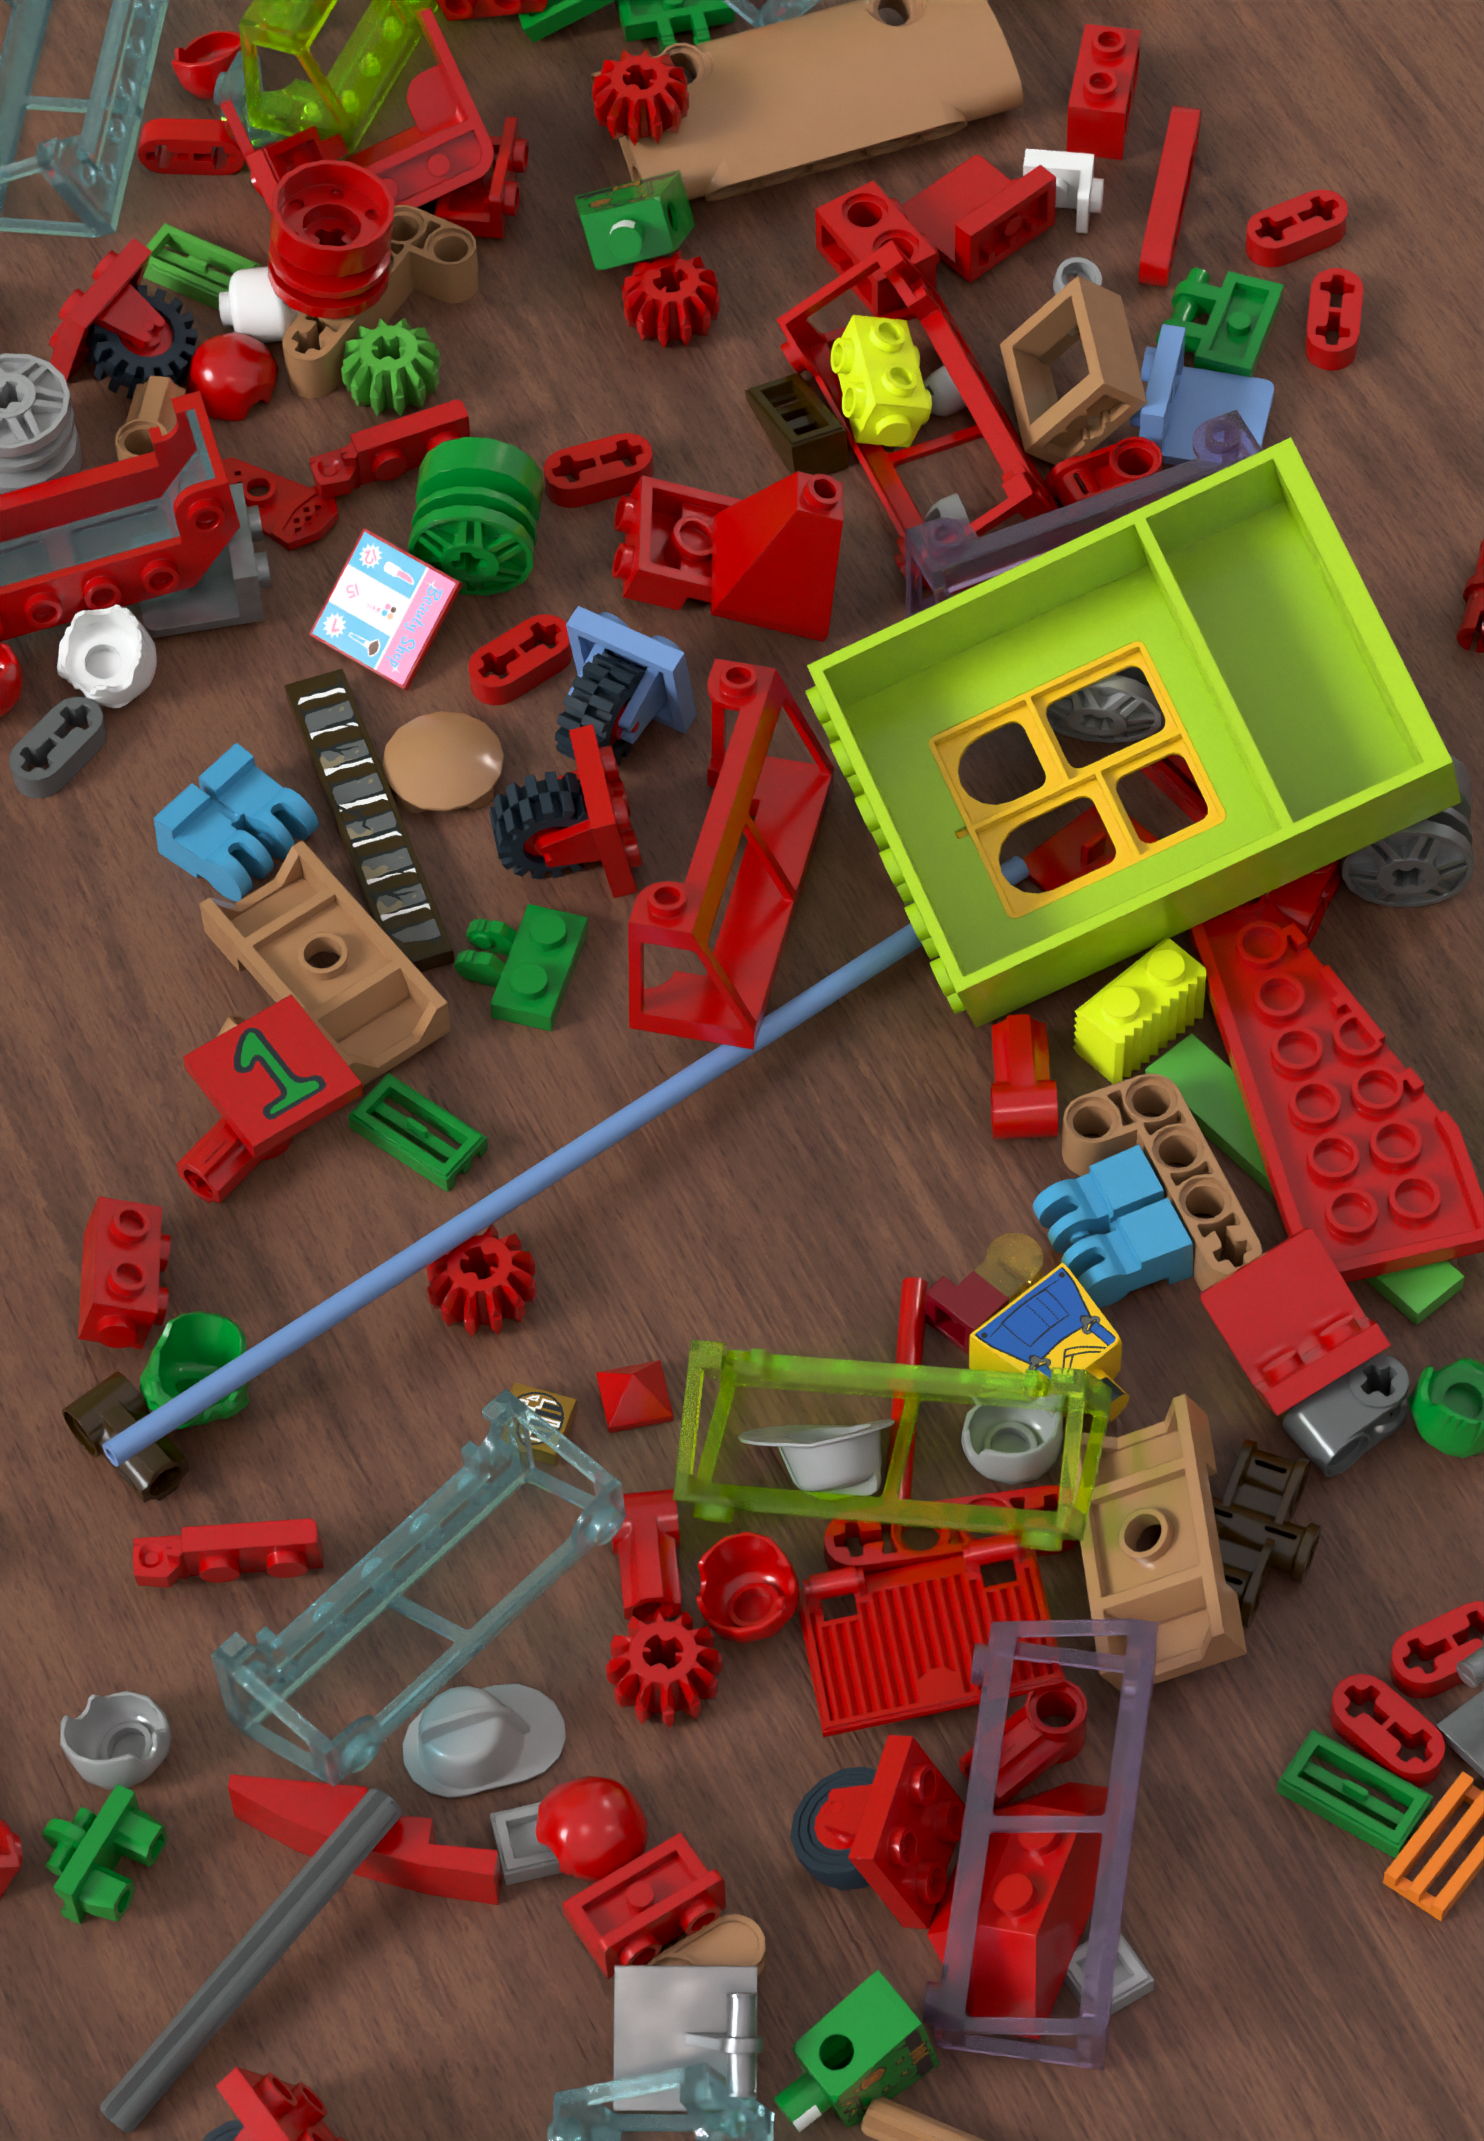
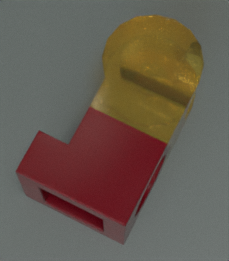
M1021 1233L1003 1234L994 1239L988 1247L986 1260L959 1285L956 1286L945 1276H942L926 1291V1323L969 1356L970 1334L1043 1278L1044 1255L1041 1246L1035 1239Z

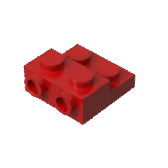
M641 475L630 497H621L614 517V530L625 533V542L618 546L612 567L613 578L623 580V598L680 611L687 597L711 603L713 519L718 512L741 501V499Z

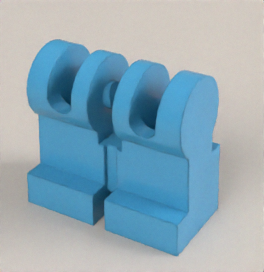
M235 743L198 777L200 789L191 783L153 818L158 852L194 877L199 878L202 876L221 895L236 902L240 901L253 888L249 875L257 879H264L274 869L271 856L280 860H284L287 857L291 847L295 845L292 836L299 840H306L319 827L318 818L307 801L294 790L287 787L283 788L255 765L254 756L238 743Z
M1139 1144L1090 1165V1173L1076 1179H1065L1052 1184L1042 1191L1033 1203L1032 1208L1040 1224L1045 1228H1050L1048 1239L1053 1249L1057 1253L1064 1254L1061 1263L1070 1269L1098 1308L1109 1306L1121 1300L1130 1291L1165 1278L1170 1285L1193 1277V1243L1168 1198L1164 1199V1189Z

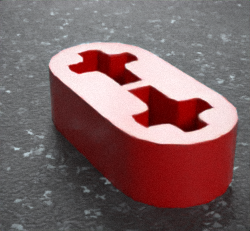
M159 118L145 123L141 128L137 156L143 166L155 173L223 176L238 172L244 165V157L226 120Z
M1318 189L1256 213L1247 223L1245 251L1248 258L1260 266L1275 268L1335 245L1346 234L1348 205L1345 199L1333 191Z
M1343 268L1326 269L1316 275L1311 284L1305 353L1310 363L1320 369L1328 371L1341 370L1355 361L1357 355L1364 289L1361 279L1350 270ZM1331 294L1342 295L1341 308L1330 307ZM1327 330L1339 331L1337 345L1326 344Z
M621 433L554 452L546 459L543 467L546 495L551 502L558 506L575 508L632 493L641 475L653 477L652 446L647 439L638 434ZM629 459V462L633 466L626 467L625 464L619 460ZM572 474L578 481L569 482L564 475Z
M550 614L536 615L479 648L471 656L468 663L470 688L475 698L482 703L493 706L504 705L516 700L565 669L573 657L566 627L567 623L558 616ZM542 641L544 644L535 647L534 643ZM555 643V647L551 649L547 647L548 645ZM489 671H493L497 675L507 673V676L505 678L500 679L498 676L494 674L486 677V673Z
M1484 1601L1464 1604L1405 1632L1397 1638L1392 1647L1389 1675L1393 1685L1401 1693L1411 1698L1426 1699L1437 1696L1464 1683L1457 1673L1456 1664L1483 1646V1642L1479 1638L1466 1641L1469 1627L1475 1626L1480 1633H1484ZM1417 1654L1418 1658L1422 1661L1435 1658L1432 1673L1426 1674L1420 1666L1408 1669L1410 1655Z
M1356 1674L1350 1675L1339 1682L1333 1691L1330 1710V1721L1336 1733L1361 1756L1418 1788L1425 1787L1435 1781L1441 1772L1445 1751L1443 1735L1437 1727L1385 1682L1375 1676ZM1368 1700L1374 1703L1373 1718L1364 1712L1355 1718L1349 1715L1351 1701L1359 1706L1365 1704ZM1419 1744L1426 1748L1424 1762L1417 1757H1413L1407 1762L1400 1759L1402 1745L1410 1750L1416 1748Z

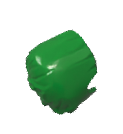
M203 1311L183 1313L177 1318L170 1320L157 1345L153 1348L148 1363L140 1377L139 1390L143 1394L144 1402L148 1405L151 1412L246 1352V1337L243 1330L228 1317ZM249 1382L182 1424L178 1429L206 1425L215 1419H228L237 1414L250 1402L248 1396Z
M1460 1357L1456 1363L1446 1365L1438 1371H1434V1367L1428 1365L1422 1371L1414 1390L1408 1397L1409 1408L1420 1435L1428 1444L1450 1456L1466 1458L1484 1454V1363L1472 1358Z

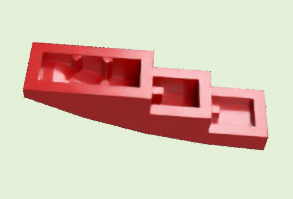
M230 1774L228 1782L233 1812L237 1819L291 1849L310 1857L318 1851L368 1792V1788L365 1786ZM402 1815L352 1873L360 1877L427 1895L493 1905L499 1904L502 1883L498 1850L437 1845L432 1818Z

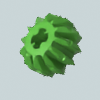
M380 317L376 329L372 330L359 326L356 339L345 342L344 360L341 367L343 384L347 387V391L352 393V398L355 400L357 407L371 405L377 417L387 408H394L402 417L406 405L410 404L423 408L427 398L426 394L437 392V385L439 383L438 368L441 367L439 350L436 349L435 343L430 342V336L427 335L425 327L411 329L405 318L395 326H388Z

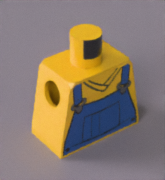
M1063 1263L970 1334L969 1368L977 1376L1004 1394L1011 1393L1028 1397L1035 1393H1041L1054 1412L1062 1411L1063 1418L1082 1405L1103 1425L1114 1420L1124 1410L1129 1401V1395L1113 1381L1121 1370L1122 1341L1070 1269Z

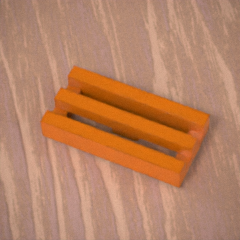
M1463 1771L1385 1871L1383 1879L1385 1885L1439 1921L1444 1919L1484 1866L1483 1835L1438 1896L1435 1898L1426 1892L1484 1817V1790L1482 1791L1474 1786V1778ZM1465 1801L1470 1804L1471 1807L1414 1881L1411 1882L1405 1878L1462 1803Z

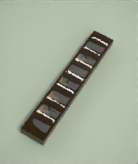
M343 668L285 685L287 701L370 916L420 972L455 962L452 945Z

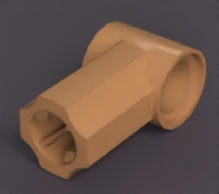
M150 376L144 384L136 385L127 421L119 428L115 435L118 461L154 451L148 429L159 426L162 436L173 430L177 419L171 399L186 395V389L177 386L170 377Z

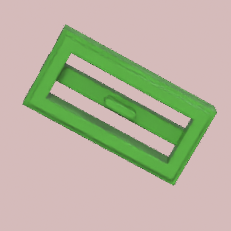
M165 223L146 246L152 251L143 278L219 310V293L229 291L231 277L208 268L207 264L232 275L241 269L262 266L255 261ZM164 246H167L183 254L188 255V257L185 258L181 255L164 249Z

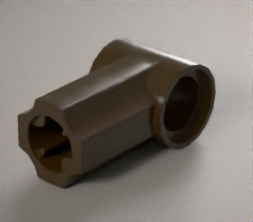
M115 1372L63 1408L62 1415L70 1431L81 1446L94 1458L102 1455L144 1503L155 1499L161 1501L178 1488L182 1478L189 1472L188 1461L165 1435L118 1467L110 1462L103 1450L102 1444L150 1414L137 1389L123 1374Z

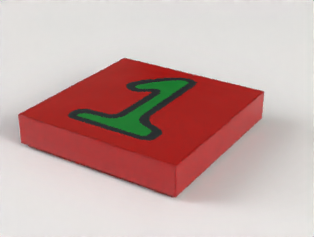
M292 994L183 1056L186 1071L254 1158H257L363 1095L361 1081Z

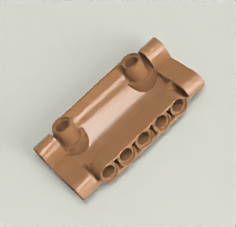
M855 0L696 45L674 43L666 47L660 55L653 56V58L669 53L674 66L683 67L690 73L693 82L687 84L690 100L687 117L681 119L678 133L663 132L659 144L646 137L641 138L634 147L628 135L619 138V142L632 181L680 170L688 200L705 196L706 201H719L947 137L965 128L968 125V121H974L1022 107L1024 102L1023 89L1010 48L987 0ZM883 8L896 10L903 18L904 24L900 26L886 24L880 18L878 10ZM601 71L591 74V86L594 83V77L600 75Z

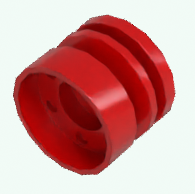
M320 160L305 163L282 177L273 190L268 279L275 294L290 308L311 317L340 319L361 314L378 303L388 288L395 205L387 184L371 170L351 162Z

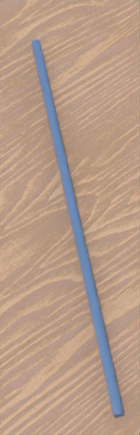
M1013 856L1000 865L1002 874L1012 886L1029 875L1027 865L1018 856ZM909 923L765 1016L754 1050L724 1044L720 1045L103 1443L102 1447L107 1458L113 1465L118 1467L922 946V943L919 941L912 924Z

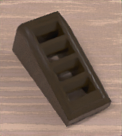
M795 373L745 390L746 401L790 474L800 471L811 475H827L848 466L849 455L846 429L800 374ZM794 400H797V401H798V402H795V403H792V404H789V405H786V406H783V407H780V408L775 409V407L780 406V405H783V404H786V403H788V402H791V401H794Z

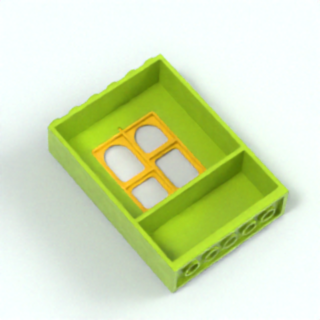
M1291 437L807 665L816 686L805 690L806 695L831 743L829 745L837 763L856 797L854 799L880 850L879 854L885 868L906 906L904 909L919 941L922 943L930 960L940 956V958L929 962L944 996L947 997L954 1014L956 1015L966 1010L975 1028L1150 948L1165 938L1178 935L1461 803L1453 761ZM1127 668H1139L1144 673L1166 720L1164 728L1160 732L1086 767H1072L1068 763L1047 719L1046 713L1049 706ZM1018 723L1025 729L1046 774L1045 783L1035 791L1011 802L999 805L984 804L970 797L961 786L958 772L961 757L969 745L980 737L1005 725ZM1171 755H1180L1187 762L1208 806V814L1203 820L1157 842L1144 843L1139 839L1116 790L1117 783L1123 777ZM1084 797L1092 800L1116 848L1115 859L1111 863L1065 885L1039 894L1023 892L1010 885L1002 874L999 862L1002 845L1009 834L1021 825L1078 798Z

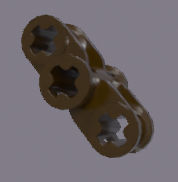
M1245 1439L1242 1444L1223 1500L1212 1496L1225 1581L1237 1592L1242 1626L1247 1629L1251 1626L1258 1610L1272 1566L1291 1572L1292 1580L1303 1583L1311 1567L1321 1534V1525L1310 1523L1307 1527H1303L1290 1522L1304 1492L1311 1460L1299 1457L1295 1462L1259 1450L1257 1442L1250 1439Z

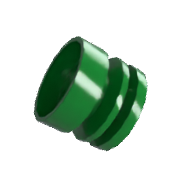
M463 437L442 442L427 452L420 465L415 496L417 508L412 516V531L408 543L409 553L462 582L463 585L459 594L488 596L510 591L525 582L534 565V547L537 542L536 523L540 518L544 489L542 471L533 458L514 445L492 438Z

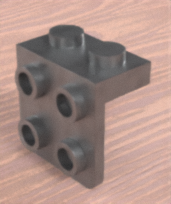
M242 483L229 485L241 527L198 583L191 588L140 602L143 625L151 637L158 638L265 620L260 589L272 587L266 551L254 553L252 542L264 541L258 505L246 507ZM173 532L138 538L133 542L131 548L135 549L174 538L175 535Z

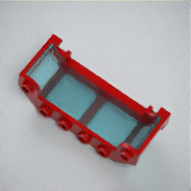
M200 391L171 399L177 419L176 425L171 432L163 436L159 426L148 429L154 447L153 452L0 495V642L72 622L75 614L82 610L106 609L115 604L124 607L191 588L198 583L241 527Z

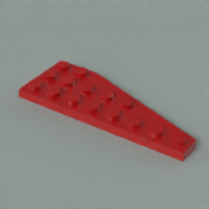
M1270 892L1188 929L1187 933L1196 960L1206 968L1205 987L1287 1237H1291L1304 1228L1314 1230L1346 1283L1484 1252V1197L1459 1126L1446 1110L1441 1112L1424 1092L1425 1084L1411 1067L1406 1069L1385 1043V1034L1331 967L1328 964L1323 966L1308 948V939L1295 923L1290 925L1271 902Z

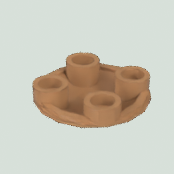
M440 711L418 716L398 728L385 746L382 768L389 787L396 794L398 805L409 813H420L425 810L447 812L464 807L478 809L488 805L494 798V786L501 778L504 754L499 737L484 722L464 713Z

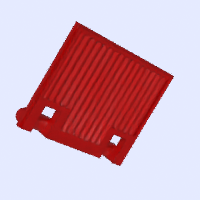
M1013 1531L967 1541L968 1545L962 1546L963 1554L869 1575L863 1574L862 1567L855 1569V1565L811 1574L808 1575L809 1579L802 1580L804 1588L799 1589L798 1610L823 1737L1028 1694L1030 1691L1039 1692L1067 1686L1033 1542H1029V1540L1023 1541L1022 1534H1014ZM1013 1560L1017 1577L1016 1581L984 1587L980 1566ZM854 1593L858 1614L825 1621L821 1600Z

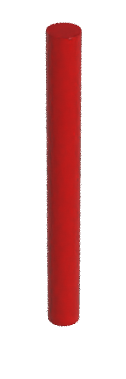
M909 1277L902 1281L891 1419L895 1423L890 1426L883 1508L907 1505L911 1502L926 1315V1291L928 1290L927 1281L918 1277Z

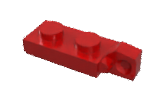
M312 126L246 156V160L251 168L253 186L259 195L265 199L269 210H271L273 190L285 174L302 164L320 160H337L348 155L349 152L340 133L321 141L315 126Z
M456 399L349 434L350 444L309 458L311 474L322 499L351 494L353 489L360 488L361 485L377 480H393L401 476L405 471L420 467L427 452L442 442L471 437L469 415L462 400Z
M313 1518L181 1527V1535L134 1538L133 1571L138 1586L170 1588L179 1578L187 1580L190 1576H200L201 1579L208 1582L223 1583L236 1580L240 1577V1573L267 1572L269 1575L278 1578H294L305 1574L307 1569L324 1568V1546L317 1522L313 1521Z

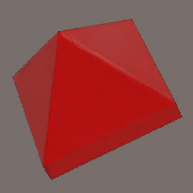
M661 1360L596 1372L609 1433L674 1421Z

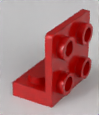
M974 155L902 204V207L905 210L908 221L920 234H927L933 240L939 257L971 283L1055 224L1056 176L1040 164L1023 177L1010 180L983 157Z
M1311 1228L1300 1230L1203 1290L1199 1295L1201 1303L1262 1403L1276 1416L1391 1346L1378 1323L1364 1314L1315 1231Z

